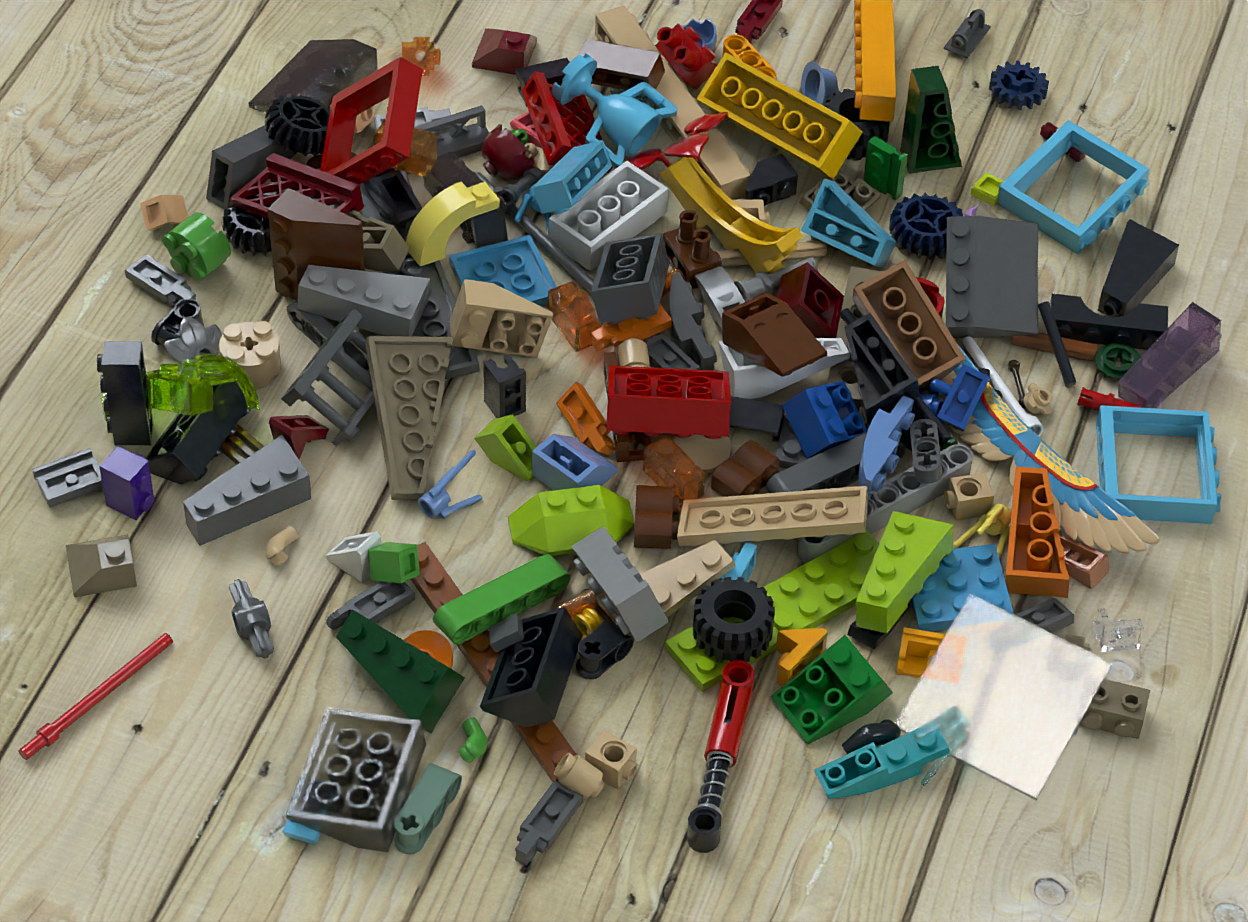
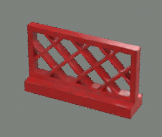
M534 71L522 89V94L548 165L555 166L570 149L586 144L585 136L590 131L595 119L584 94L576 96L567 104L562 105L553 98L551 93L553 84L547 83L544 73ZM600 132L595 137L599 141L602 140Z

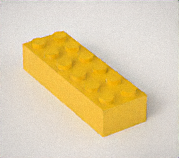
M726 52L696 98L716 114L728 112L729 115L725 118L726 120L831 179H834L863 133L847 118Z

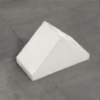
M376 531L345 537L326 555V558L363 583L370 576L368 549L381 544V535Z

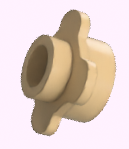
M1031 383L1027 387L1029 393L1024 396L1026 408L1033 414L1043 413L1044 415H1049L1052 412L1050 402L1053 399L1052 394L1044 388H1039L1035 383Z

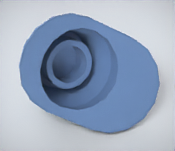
M811 61L807 63L801 79L802 94L823 105L829 96H833V93L839 91L835 73L821 68L817 62Z

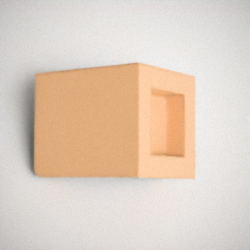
M159 195L140 203L146 230H156L169 224H180L188 217L183 195Z

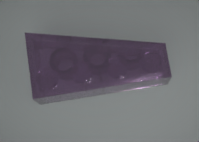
M1192 302L1118 381V397L1124 401L1140 404L1139 408H1159L1172 392L1219 352L1220 339L1222 337L1220 333L1221 320Z

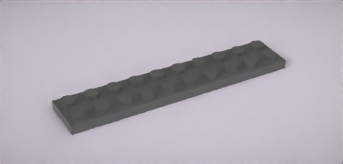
M403 164L393 166L395 170L399 169L413 191ZM363 183L360 184L364 208L360 211L361 216L366 218L373 217L393 225L406 242L414 219L397 224L377 204ZM408 252L399 271L381 270L386 274L430 278L428 303L412 336L451 337L449 321L456 301L440 260L420 267ZM451 347L445 379L480 372L479 361L474 349Z

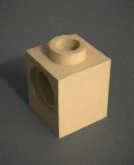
M985 472L950 478L948 491L944 492V500L947 509L952 510L956 521L981 517L983 514H986L993 506L994 493Z
M605 730L601 732L585 752V760L602 771V780L616 789H619L625 780L630 781L638 769V763H636L637 748Z

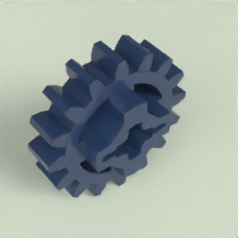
M1016 61L1015 65L1005 62V68L998 65L996 71H992L989 90L992 91V98L999 97L998 104L1006 102L1009 109L1012 106H1017L1018 110H1022L1023 106L1032 109L1033 103L1041 105L1042 99H1046L1049 80H1046V73H1039V67L1030 68L1029 62L1025 65H1021L1019 61Z

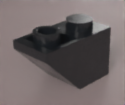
M782 153L757 161L746 187L745 200H763L765 206L796 195L798 174Z

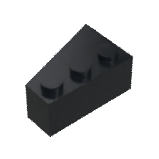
M871 313L844 327L868 426L879 409L891 413L903 395L910 399L920 396L918 379Z

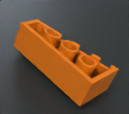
M1016 466L1005 578L1008 593L1068 598L1069 575L1064 560L1065 555L1061 545L1047 469Z

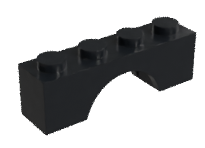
M1051 294L1050 306L1061 337L1100 345L1122 343L1136 349L1163 352L1168 334V306L1139 303L1135 310L1127 315L1108 317L1090 310L1080 296Z

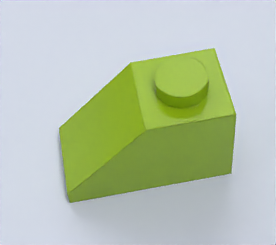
M513 414L491 420L474 439L491 462L525 481H530L533 477L532 451L536 448V445Z

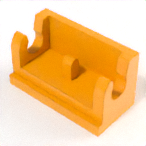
M904 627L896 674L960 685L967 638Z

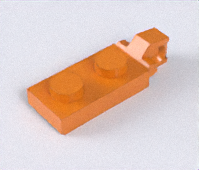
M659 303L657 314L650 318H630L617 324L606 322L601 328L591 333V343L598 352L612 345L618 347L630 338L644 340L671 328L672 318Z
M575 382L556 404L581 443L587 445L592 450L595 448L598 453L601 452L609 457L616 450V446L608 436L611 431H606L607 422L584 386Z

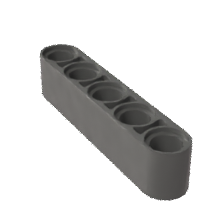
M867 432L773 475L766 484L767 492L780 493L843 488L858 481L860 460ZM901 441L898 443L896 456H899L900 460L906 452V447Z

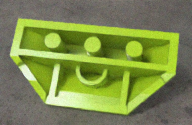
M601 485L540 492L508 516V524L514 545H522L532 551L544 555L550 554L551 556L575 553L571 546L602 526L616 543L635 526L629 500Z

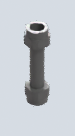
M537 167L526 170L521 180L514 185H506L498 194L500 203L504 206L514 205L522 192L536 184L543 177V172Z

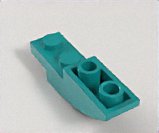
M934 721L880 747H876L874 742L814 769V772L828 799L855 796L922 773L921 766L949 754L950 749Z

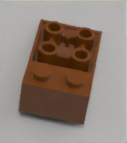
M767 292L722 312L723 344L782 377L790 375L792 372L827 356L825 348L789 305Z

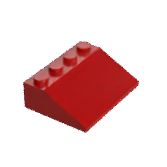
M609 365L606 431H612L618 435H627L630 432H643L647 436H659L661 433H667L679 438H688L691 435H704L708 439H720L722 436L729 437L731 409L729 371Z

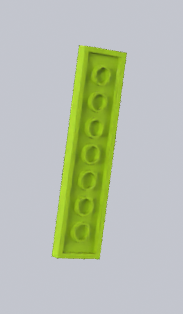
M867 530L865 533L852 537L764 586L767 590V596L772 597L773 607H775L772 640L769 642L768 649L766 651L762 650L760 657L757 659L750 657V662L747 663L751 665L777 650V635L779 631L816 628L856 605L857 597L879 546V542ZM727 617L722 619L728 623L745 622L744 620L736 617ZM692 626L666 640L665 650L703 692L722 680V670L730 661L724 660L721 663L716 661L715 656L709 658L705 655V649H699L696 645L697 639L693 637Z

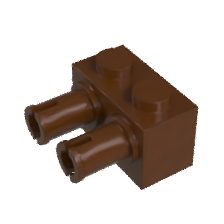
M684 210L679 216V228L663 233V241L670 266L675 273L680 272L684 281L689 282L692 289L698 288L694 275L722 266V261L718 252L713 251L710 247L711 233L709 234V231L706 229L697 228L698 215H696V212Z

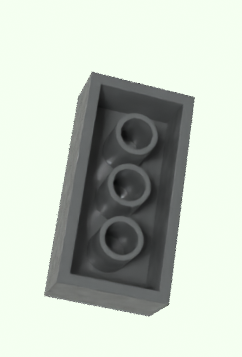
M662 233L606 242L591 290L599 323L617 324L625 319L636 317L637 319H647L657 314L669 268Z

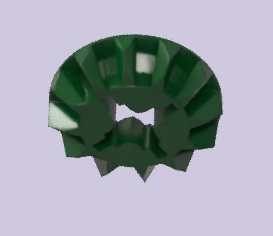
M1111 343L1104 345L1097 351L1095 357L1096 370L1102 371L1104 378L1114 377L1115 382L1120 378L1128 382L1131 377H1137L1142 369L1143 361L1141 355L1134 348L1126 344ZM1117 358H1120L1121 367L1115 366Z

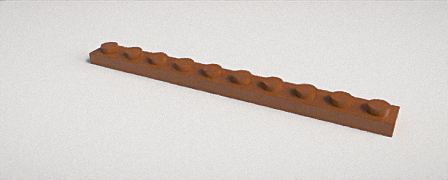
M426 542L417 545L420 575L412 578L411 581L435 614L441 606L463 594ZM488 630L457 645L486 688L499 652L495 653L490 645ZM553 720L546 724H537L529 727L511 722L551 781L558 782L559 778L553 773L560 760L567 753L573 756L577 754Z

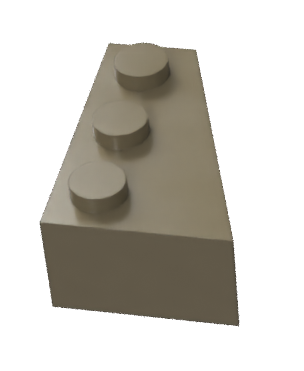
M335 204L334 208L339 207L340 204ZM355 210L346 213L362 221L365 268L399 271L410 248L396 228L373 217L366 218L361 216Z

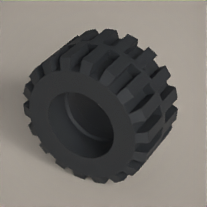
M843 89V92L837 91L833 93V96H829L823 106L847 118L863 132L846 158L861 160L863 157L866 158L868 141L874 136L887 143L890 121L860 119V108H855L856 94H854V90Z
M724 577L722 582L718 579L712 581L711 587L704 586L701 589V594H698L695 600L693 637L697 639L696 645L699 649H705L704 654L709 658L715 656L716 661L721 663L724 660H729L730 662L734 660L750 662V657L757 659L761 656L762 650L766 651L768 649L769 642L772 640L775 616L773 599L771 596H767V590L764 587L757 588L756 582L752 580L749 583L745 582L742 577H738L737 580H731V577ZM727 617H736L744 620L745 622L728 623L722 619Z

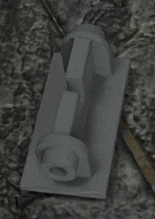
M981 9L973 10L970 13V17L964 20L944 46V49L968 59L991 28L990 25L985 24V12Z

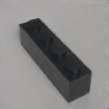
M104 341L103 354L97 355L98 373H103L100 379L101 393H106L104 396V412L110 414L107 417L108 433H113L115 445L151 446L154 420L142 342Z

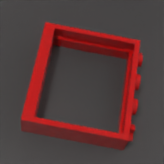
M399 57L334 95L320 170L360 185L408 159L423 69ZM389 97L382 141L350 159L357 115Z

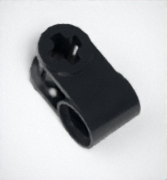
M183 299L177 302L175 307L154 327L151 335L152 342L157 345H164L167 340L180 338V323L184 317L196 319L204 327L199 302L194 299Z
M605 620L596 630L579 642L578 654L580 658L576 663L577 673L585 679L599 678L615 663L628 655L633 647L634 639L628 634L624 635L620 628L609 620Z

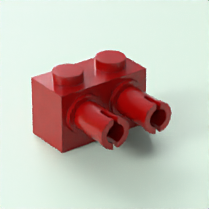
M680 24L675 25L672 29L662 27L657 33L659 42L655 47L683 81L697 90L717 67L718 64L713 60L716 55L708 46H702L698 42L701 37L692 27L689 26L686 29Z

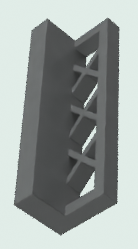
M481 105L415 126L410 156L398 164H403L408 175L482 151L483 142L490 133L486 128L484 107ZM477 117V123L465 126L470 119ZM453 126L447 133L440 134L444 127ZM427 134L422 141L414 142L419 135Z

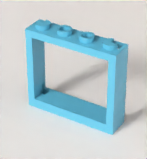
M1068 120L999 186L998 204L1026 222L1038 223L1040 231L1079 254L1088 244L1092 245L1095 242L1097 235L1103 229H1109L1115 218L1121 212L1125 213L1138 195L1142 196L1144 194V189L1149 185V168ZM1071 147L1076 148L1126 179L1079 227L1024 194Z
M1100 405L1096 422L1100 488L1134 512L1140 520L1212 524L1215 512H1220L1221 494H1216V488L1219 485V471L1214 470L1217 460V448L1212 447L1215 427L1210 426L1209 412ZM1114 433L1195 437L1201 499L1118 494Z

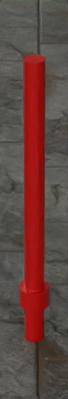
M164 633L52 724L46 723L37 730V736L18 750L21 757L28 760L44 746L49 747L60 738L59 734L170 646L173 643L170 635Z

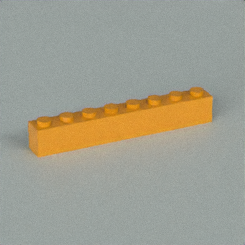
M854 0L855 108H860V119L893 122L896 103L893 0Z

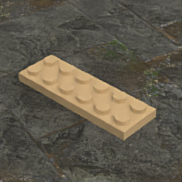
M867 486L683 500L677 534L679 546L696 547L713 540L721 544H731L733 542L745 541L760 542L772 539L790 540L799 537H824L826 535L865 533L868 506Z

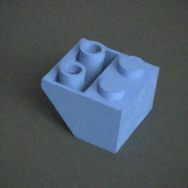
M552 434L532 451V475L554 491L593 485L602 486L618 472L616 466L572 436Z

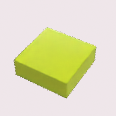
M985 172L971 188L970 195L995 206L998 203L999 186L1004 181Z

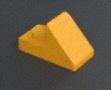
M824 628L781 630L778 632L776 649L783 655L777 663V684L780 686L785 685L826 650L827 630Z

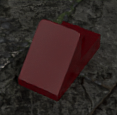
M308 415L274 416L269 419L273 439L283 435L299 460L306 442L326 439L329 431L328 427Z

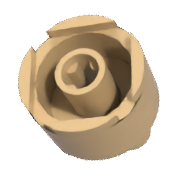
M267 321L229 324L224 328V333L219 341L222 373L233 369L253 390L269 385L271 383L270 380L276 374L278 377L281 372L279 338L271 328L270 323Z

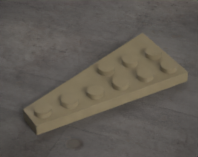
M368 336L365 341L392 500L419 499L424 495L430 466L429 460L435 439V428L438 423L445 386L444 381L450 360L449 354L454 337Z

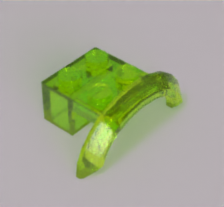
M201 354L188 360H183L180 366L178 364H161L159 370L147 372L148 408L190 416L213 411L212 386L236 381L244 393L247 408L260 409L259 397L249 375L240 365L218 354Z

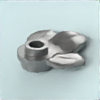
M184 317L180 323V338L170 339L164 343L167 352L177 362L190 363L198 371L206 372L212 370L219 360L217 351L222 336L221 330L216 324L204 328L198 320ZM204 352L208 354L209 359H202L199 353Z

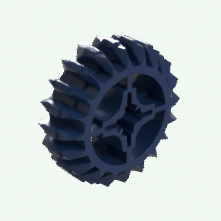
M926 192L922 196L913 193L911 198L904 197L902 202H898L892 211L889 225L890 234L898 243L899 250L906 249L908 255L915 253L918 258L923 255L928 256L930 260L936 255L942 259L943 255L947 254V217L963 216L962 209L957 208L956 202H948L947 196L941 199L938 198L937 193L934 196H928Z

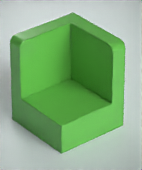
M385 542L368 549L370 577L372 580L403 583L420 575L417 544Z

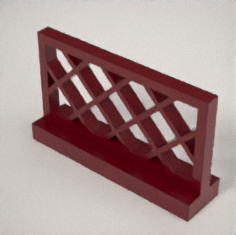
M274 153L266 158L267 168L230 198L232 205L268 218V208L265 205L273 204L283 194V190L288 188L307 197L316 198L314 200L327 206L340 204L339 207L334 209L344 214L352 210L360 212L364 208L359 184ZM269 178H270L271 182H273V183H270V184L262 185V184H264ZM279 191V194L263 197L264 193ZM259 195V198L246 200L249 196Z

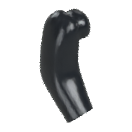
M887 719L880 723L867 724L852 734L842 744V747L849 754L873 742L876 746L884 745L899 738L901 730L897 724Z

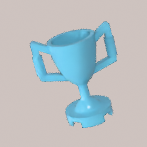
M585 53L584 57L579 54L562 71L566 75L562 80L561 87L556 82L554 83L551 91L552 96L561 104H567L576 96L584 94L597 104L598 117L588 132L585 143L589 144L599 141L595 137L601 127H603L605 133L618 148L616 156L606 147L611 164L618 168L623 164L624 155L629 158L640 151L656 132L662 118L675 116L678 109L646 82H641L621 94L602 95L591 85L597 61L587 53ZM643 93L661 108L654 110L649 105L635 99V97Z

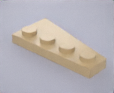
M713 540L640 575L649 584L668 618L700 594L704 586H710L712 581L720 579L736 567V565L716 540ZM602 593L598 595L599 599L604 597ZM616 612L612 614L615 618L618 617Z

